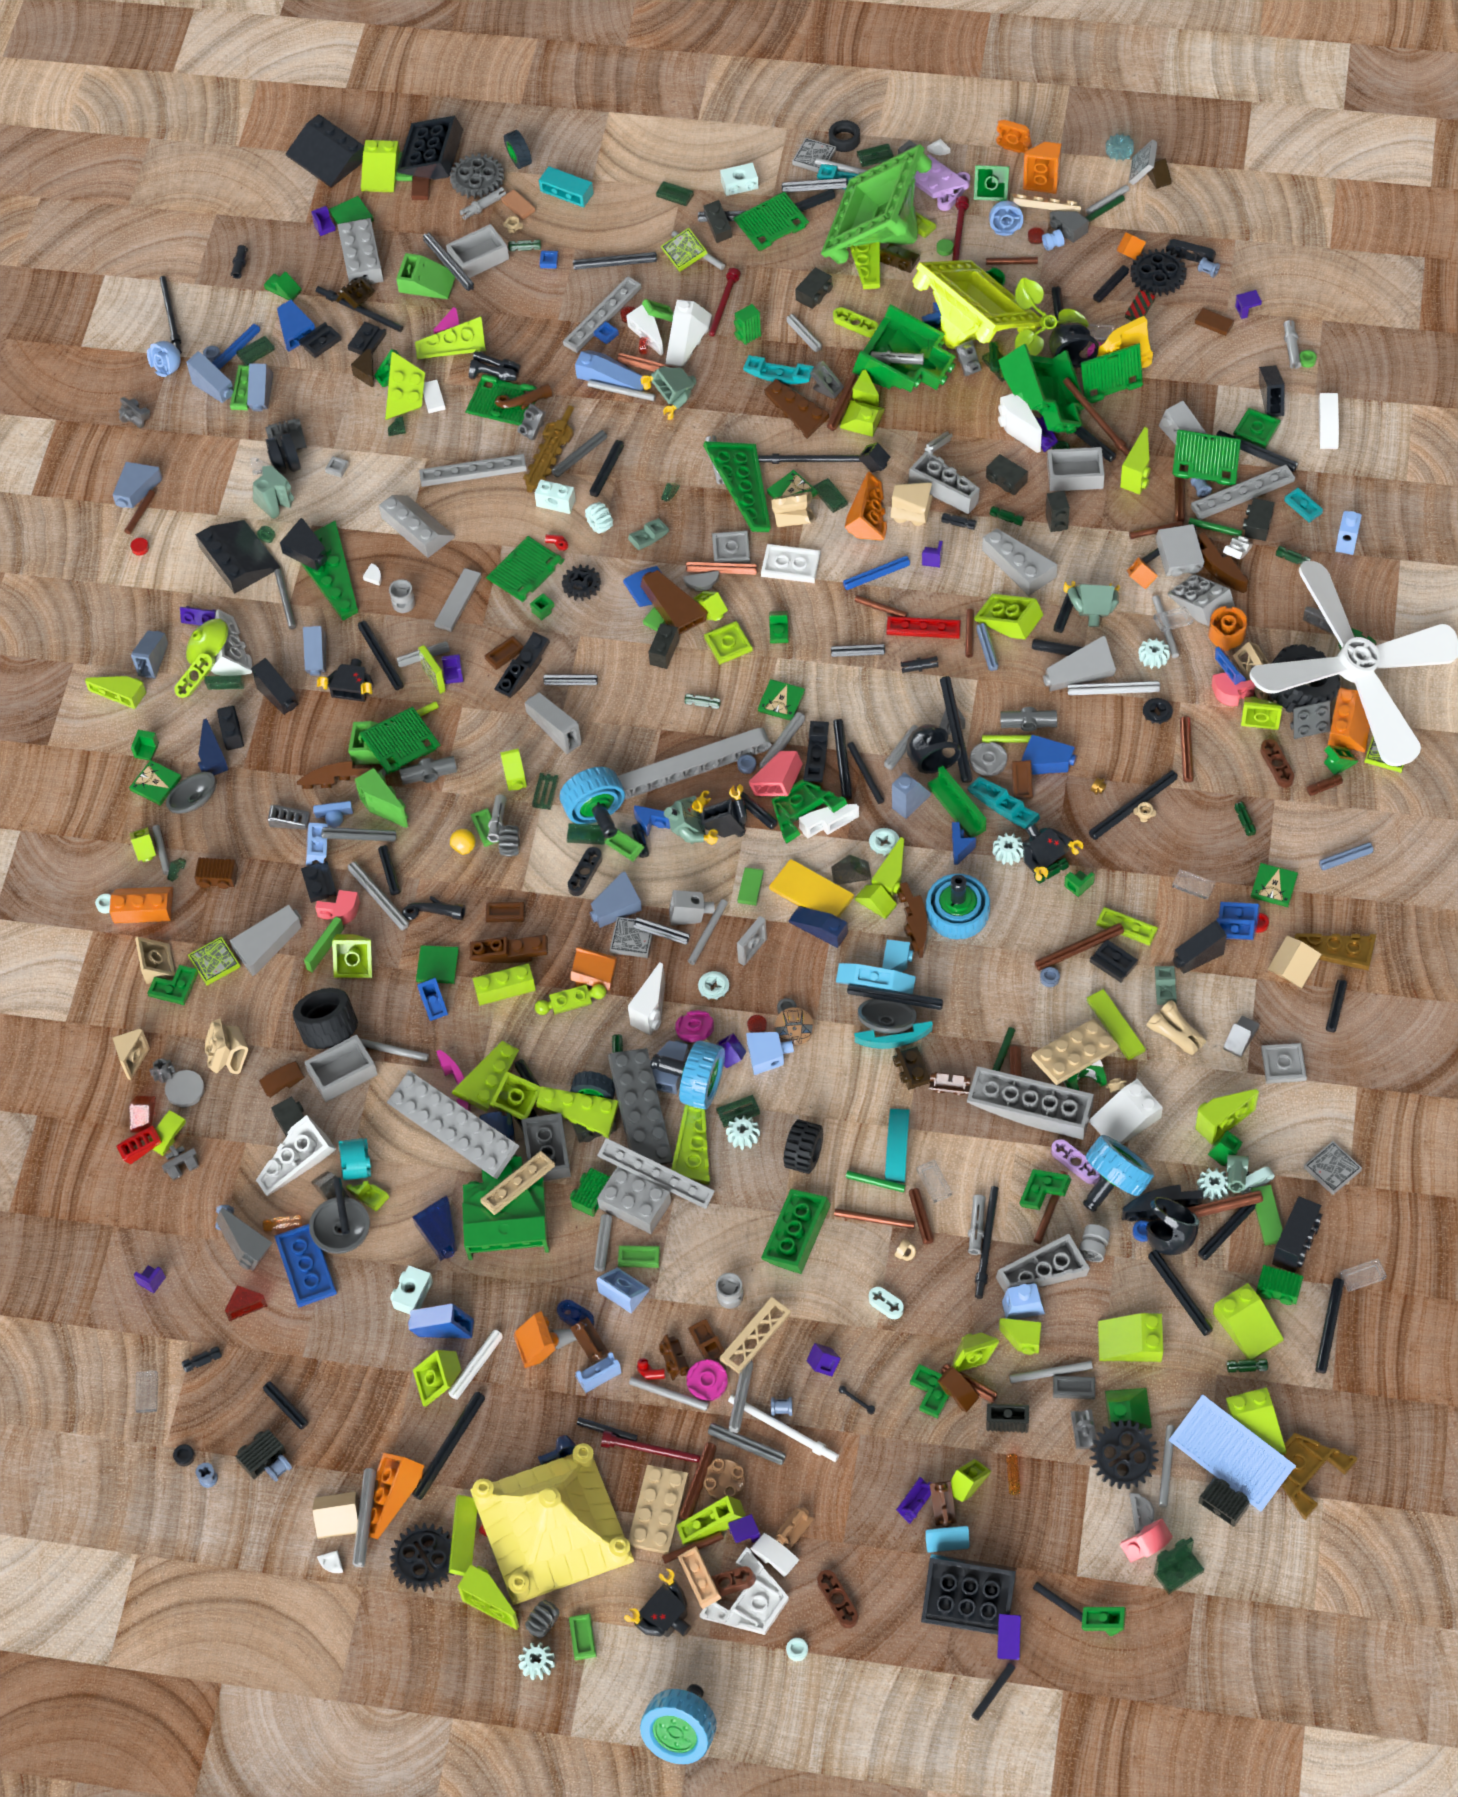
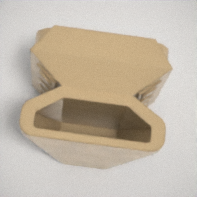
M932 483L895 485L890 518H893L898 523L908 520L916 526L927 523L932 502V495H930Z
M811 492L784 495L772 499V509L775 513L777 527L808 524L816 520L813 511L809 507L813 499Z
M221 1018L214 1020L210 1024L205 1039L208 1068L218 1073L227 1065L231 1073L239 1074L248 1052V1046L241 1029L238 1026H226Z

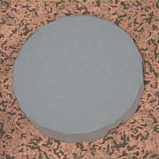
M995 742L978 744L970 754L972 769L982 776L998 775L1007 765L1006 750Z
M182 1070L172 1074V1079H168L165 1085V1094L169 1102L181 1108L197 1104L205 1092L204 1082L200 1075L190 1070Z

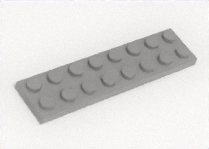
M408 1070L387 1101L390 1106L495 1179H498L519 1148L518 1144L410 1070Z

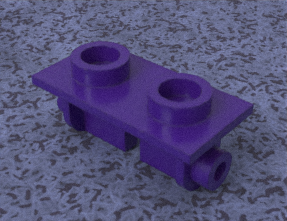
M1034 416L1042 429L1041 448L1045 453L1058 443V440L1053 431L1047 430L1043 416L1041 418Z
M190 606L180 607L181 623L202 625L208 620L215 619L216 616L215 609L202 610Z
M919 1477L896 1509L909 1524L917 1517L918 1512L931 1496V1482L927 1484L921 1477Z

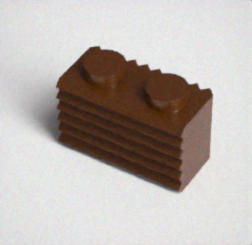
M199 857L194 876L196 884L203 888H209L210 886H218L221 889L235 887L238 871L236 860Z

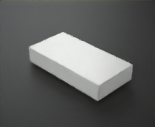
M438 381L424 382L423 396L428 413L445 410Z

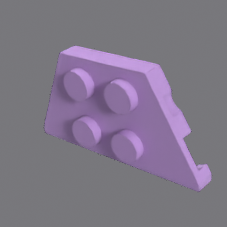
M930 155L927 156L932 160L931 169L926 173H919L917 171L914 177L916 179L915 186L933 199L945 194L954 193L953 189L963 187L965 190L969 188L967 181Z

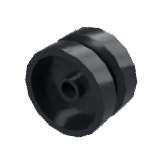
M289 432L280 435L281 446H279L277 439L274 437L265 439L271 465L280 474L284 475L287 472L285 462H287L292 472L301 469Z

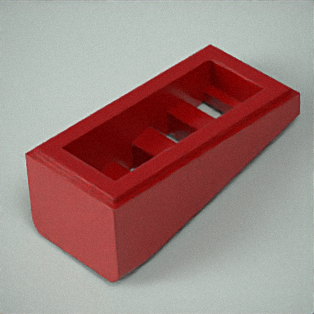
M151 1126L122 1141L116 1147L122 1159L131 1165L162 1143V1140L155 1127ZM149 1135H151L153 1141L151 1142L148 1139Z

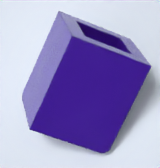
M327 206L311 211L314 226L320 236L336 231L335 225L329 216Z
M1256 290L1236 295L1235 307L1241 319L1248 317L1249 308L1262 304Z
M939 541L938 548L925 547L922 551L923 566L940 568L943 541Z
M460 654L441 657L445 684L463 682Z
M734 1033L719 1040L716 1044L722 1046L725 1050V1068L741 1061L746 1054V1050Z
M148 1265L142 1274L134 1273L137 1284L152 1293L156 1292L166 1278L162 1268L159 1266L154 1269Z
M814 1343L806 1361L814 1371L833 1376L841 1358L832 1348Z
M752 1514L728 1523L729 1532L736 1543L749 1538L752 1543H755L760 1538V1533Z

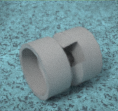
M404 579L394 581L389 587L392 607L399 613H407L415 606L412 585Z
M1094 1224L1085 1226L1082 1236L1083 1241H1081L1079 1251L1085 1260L1090 1262H1102L1104 1260L1105 1247L1108 1245L1111 1234L1108 1229Z
M734 1273L722 1274L716 1281L718 1302L724 1308H736L743 1301L742 1281Z

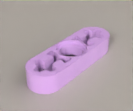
M966 172L957 173L970 186V175ZM963 187L956 189L958 190L957 193L938 197L937 207L942 211L950 210L956 203V198L962 196L966 189L964 190Z
M1065 1140L1053 1142L1051 1154L1056 1160L1086 1183L1095 1184L1098 1182L1101 1175L1089 1164L1085 1155ZM1063 1147V1148H1064V1152H1063V1151H1060V1152L1058 1153V1152H1057V1148L1061 1149V1148ZM1073 1158H1079L1082 1163L1079 1166H1074L1070 1161ZM1088 1171H1089L1090 1173H1092V1172L1094 1171V1172H1095V1176H1094V1175L1088 1176Z

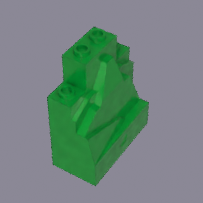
M890 304L885 317L863 351L859 352L852 372L860 376L861 372L866 369L872 383L887 389L895 386L911 393L913 388H918L922 382L937 390L940 384H945L948 378L946 374L953 371L956 365L953 363L956 356L942 349L945 343L942 341L945 335L943 332ZM871 352L923 353L924 365L900 363L887 365L872 357Z
M1023 344L998 360L1004 379L1014 396H1019L1029 405L1030 410H1037L1043 416L1047 430L1056 431V433L1072 434L1077 431V428L1082 426L1079 414L1085 408L1063 383V380L1068 377L1081 392L1067 350L1054 358L1030 355L1027 344Z
M513 1155L498 1179L482 1170L483 1183L471 1181L463 1185L464 1248L468 1260H473L472 1253L544 1246L545 1253H549L546 1195L543 1177L495 1215L481 1203L482 1197L523 1165L522 1156Z

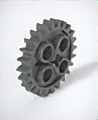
M480 153L476 157L474 154H471L470 158L465 156V160L460 158V163L455 162V167L451 168L450 181L453 189H456V193L461 192V196L467 194V198H470L472 195L474 199L477 196H480L482 199L484 194L487 196L489 192H494V189H499V185H503L504 170L502 164L498 163V159L493 160V156L487 158V154L481 157Z

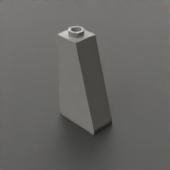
M1106 637L1098 638L1048 667L1043 676L1045 686L1049 687V691L1067 688L1069 684H1083L1114 676L1116 668Z
M540 692L527 699L525 702L526 713L566 754L582 745L579 724Z
M287 905L230 940L234 952L252 977L301 929L299 921L301 916L296 909L292 910Z

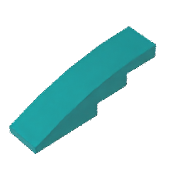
M980 776L967 788L982 803L1024 829L1032 823L1036 824L1040 819L1039 813L1024 807L1023 801L1010 796L1007 789Z

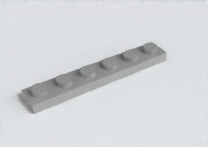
M627 276L563 340V345L578 353L594 337V331L605 321L608 323L641 289V284Z
M524 454L419 470L422 487L527 471Z
M1284 465L1192 502L1191 509L1197 518L1201 520L1295 481V476L1288 466Z
M607 1138L597 1155L705 1209L715 1192Z

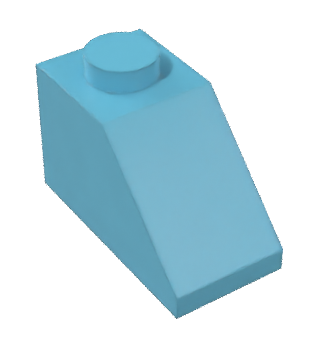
M887 939L882 968L899 972L905 971L908 968V962H912L913 950H910V942Z

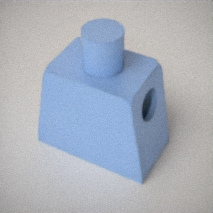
M1354 511L1343 512L1335 552L1354 554L1362 517L1360 513ZM1345 535H1350L1351 540H1345Z
M777 1032L746 1033L754 1075L782 1066L784 1064L783 1054L794 1052L792 1040L780 1043Z
M1022 1284L1007 1289L1002 1300L1006 1319L1015 1320L1045 1314L1037 1284Z

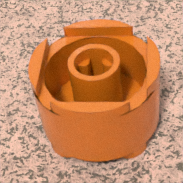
M1224 606L1216 609L1211 615L1208 636L1211 642L1224 651H1229L1241 645L1246 636V615L1236 607L1226 608Z

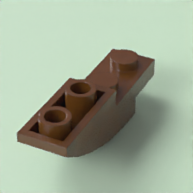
M1205 532L1199 534L1198 542L1204 559L1203 566L1211 575L1226 586L1241 593L1247 592L1249 580L1246 574L1240 571L1238 563L1235 560L1233 561L1230 555L1223 558L1221 551L1216 549L1213 540L1210 537L1208 538Z
M354 761L334 763L306 774L297 781V785H302V789H313V785H321V788H332V785L337 784V777H339V780H350V777H359L373 768L355 769Z
M904 882L900 884V892H897L900 903L905 905L906 925L904 926L906 936H910L912 940L910 943L913 952H917L919 958H923L927 943L925 905L921 895L913 897L908 883Z
M546 934L512 940L505 936L470 942L469 959L485 963H522L532 961V957L548 955V937Z

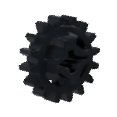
M579 564V568L572 566V571L566 570L567 575H563L562 587L564 593H567L569 598L574 596L575 601L578 598L584 601V597L591 599V594L596 596V591H600L601 578L599 572H595V568L589 569V565L582 568V565Z

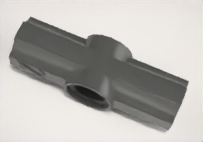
M1025 707L1020 711H1000L1001 728H1021L1023 731L1030 732L1036 730L1037 727H1057V710L1037 711L1033 707Z
M454 756L438 760L425 758L419 761L417 765L400 768L399 771L402 784L405 785L418 781L431 783L436 781L439 776L456 773L457 768Z

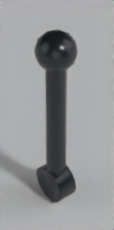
M845 1386L839 1387V1393L846 1394L867 1409L868 1414L872 1415L875 1413L874 1406H868L847 1391Z

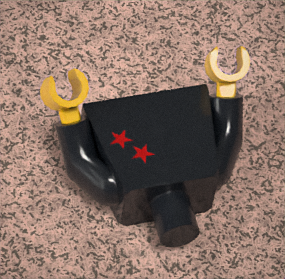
M356 658L351 660L350 665H339L338 669L328 677L320 676L317 678V687L323 686L324 689L329 687L332 698L362 702L366 701V693L373 694L372 690L375 685L371 676L367 674L366 668L361 667L362 661Z
M741 784L737 786V791L734 785L730 789V795L735 798V801L729 799L703 808L706 805V800L703 797L693 802L692 808L695 811H699L700 814L698 815L705 829L709 831L715 829L718 831L717 835L724 838L734 834L737 837H742L746 832L747 812L744 800L740 796L743 792Z
M1035 823L1025 828L1030 837L1023 842V860L1033 873L1036 872L1035 878L1038 881L1042 879L1041 874L1047 877L1048 870L1046 867L1068 852L1069 847H1071V851L1075 855L1079 851L1074 847L1078 846L1083 849L1081 841L1076 840L1073 842V839L1053 828H1042L1039 830Z
M666 1568L669 1577L665 1579L663 1574L660 1573L659 1578L667 1582V1585L663 1583L640 1611L635 1608L629 1609L633 1613V1618L625 1615L624 1619L627 1622H634V1625L648 1636L661 1637L664 1635L669 1637L675 1630L682 1636H685L691 1629V1625L684 1621L688 1615L686 1609L688 1604L684 1591L676 1579H674V1572Z

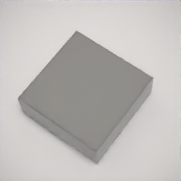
M332 456L325 471L328 474L342 478L349 466V461Z

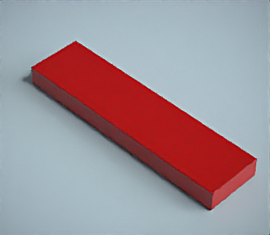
M888 616L886 635L960 639L961 620Z

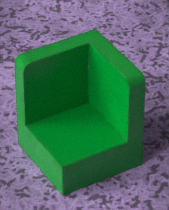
M138 729L131 745L134 758L148 761L153 759L159 744L156 733Z
M1078 871L1074 875L1069 872L1065 876L1064 886L1079 898L1094 884L1095 874L1091 872L1086 875L1082 871Z
M1226 1130L1214 1142L1208 1155L1220 1165L1225 1166L1228 1154L1236 1155L1243 1142Z

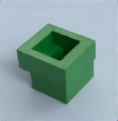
M544 593L530 603L532 613L541 621L552 613L551 609L555 607L554 602Z

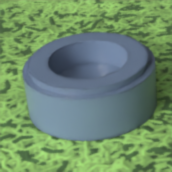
M208 346L203 350V355L211 363L221 355L219 348L216 346Z
M751 755L741 756L737 761L738 770L744 774L754 772L756 769L755 758Z
M1046 967L1041 971L1040 981L1044 986L1054 987L1059 983L1060 973L1056 968Z

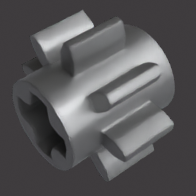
M165 1059L156 1060L153 1062V1068L149 1069L154 1081L161 1083L172 1079V1073L176 1072L171 1060L166 1061Z

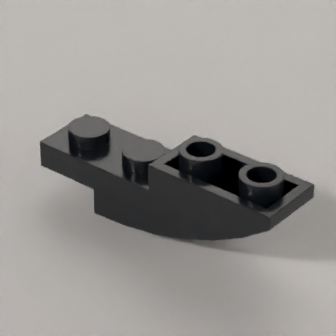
M533 631L516 660L512 659L494 690L509 698L515 695L541 663V656L550 643L549 639Z
M1181 1185L1158 1188L1137 1197L1124 1206L1121 1219L1130 1222L1145 1218L1149 1220L1158 1219L1159 1217L1150 1207L1151 1201L1157 1197L1171 1199L1187 1208L1200 1205L1203 1201L1202 1190L1182 1192ZM1157 1204L1162 1212L1163 1209H1166L1165 1206Z

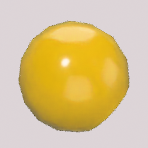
M461 828L452 833L450 846L459 854H469L475 847V836L468 829Z

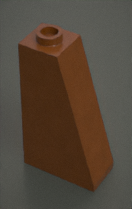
M660 571L648 572L642 577L640 587L665 623L678 628L679 635L706 621L707 610Z

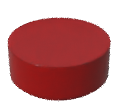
M136 538L130 544L132 553L138 556L146 554L149 550L148 542L144 538Z
M1259 913L1256 932L1262 933L1268 929L1269 918L1265 914Z

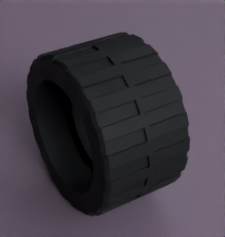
M323 988L307 994L298 1001L292 1013L303 1043L313 1049L331 1048L349 1039L358 1027V1019L348 994L338 988Z

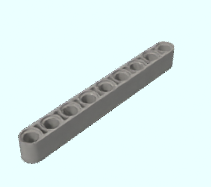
M756 728L619 775L618 778L625 792L624 800L736 762L743 755L753 756L765 752L771 747L769 738L764 728Z

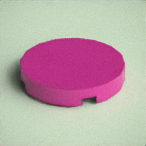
M705 1011L687 1012V1015L684 1017L683 1015L680 1016L676 1021V1034L681 1040L690 1043L705 1040L714 1031V1020Z
M711 1359L696 1362L689 1369L687 1387L696 1399L713 1401L720 1398L726 1391L728 1376L724 1367L719 1362Z

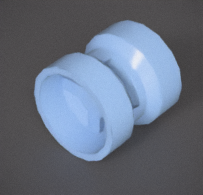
M1058 229L1053 231L1052 234H1043L1042 242L1045 249L1049 251L1055 246H1064V237Z

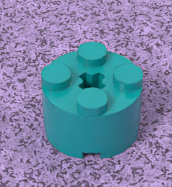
M367 1138L339 1141L343 1181L371 1177Z

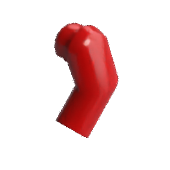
M546 534L545 543L555 544L560 551H565L568 548V542L562 535Z
M645 1358L638 1360L637 1370L645 1379H665L664 1369H653Z

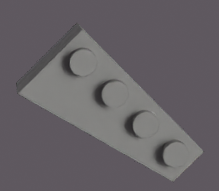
M1184 401L1166 409L1159 424V427L1174 444H1176L1177 429L1207 434Z
M926 451L909 469L908 484L932 483L930 495L967 514L978 504L980 488L966 477L957 474V470L947 466L941 457L937 458L933 453L929 454Z
M996 528L983 537L982 551L1028 596L1057 577L1056 563Z
M1067 1234L999 1269L996 1279L1004 1293H1006L1008 1288L1022 1284L1035 1283L1037 1287H1043L1085 1277L1090 1268L1071 1236Z

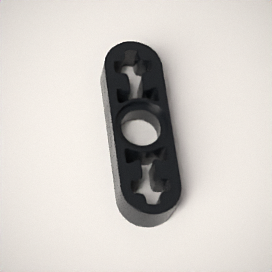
M1177 239L1169 240L1166 246V252L1171 251V255L1177 254L1178 258L1200 263L1203 257L1211 262H1214L1216 252L1211 248Z
M590 847L582 856L568 881V891L571 895L580 896L588 887L602 862V853L599 848ZM594 854L597 855V857H593L591 861L590 856H594ZM583 868H588L590 870V873L587 875H582L580 873V870ZM579 882L580 887H576V889H573V886H577Z

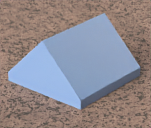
M618 1267L599 1276L596 1280L600 1294L631 1314L650 1290L649 1287Z

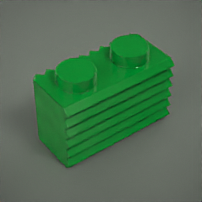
M753 304L734 313V325L736 328L734 334L737 340H741L744 345H747L750 341L752 342L756 338L761 337L760 312Z
M590 1168L587 1173L584 1172L580 1178V1186L578 1189H574L570 1195L572 1208L594 1217L599 1209L597 1197L610 1179V1176L593 1168Z
M1263 1265L1256 1293L1263 1299L1270 1300L1274 1298L1280 1300L1284 1305H1296L1304 1276Z

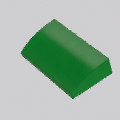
M790 1189L761 1259L777 1267L802 1274L831 1206L828 1198Z

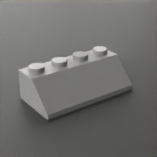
M391 495L379 504L381 518L427 558L455 538L449 530L409 496Z

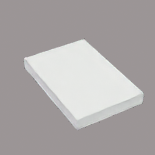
M767 544L761 577L815 583L821 551Z

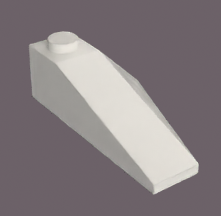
M677 300L666 358V364L683 368L693 354L694 348L700 344L703 335L709 331L712 314L694 301Z
M218 609L215 619L219 618L227 623L228 636L224 646L214 657L215 666L211 672L224 678L251 674L252 659L244 650L246 647L245 643L240 641L238 636L240 631L234 617Z
M306 1115L290 1128L287 1137L282 1144L280 1143L277 1152L268 1161L256 1181L266 1196H269L320 1163L334 1152L336 1148L327 1135Z

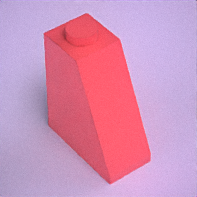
M780 751L751 778L749 785L754 795L788 796L803 765L798 752Z

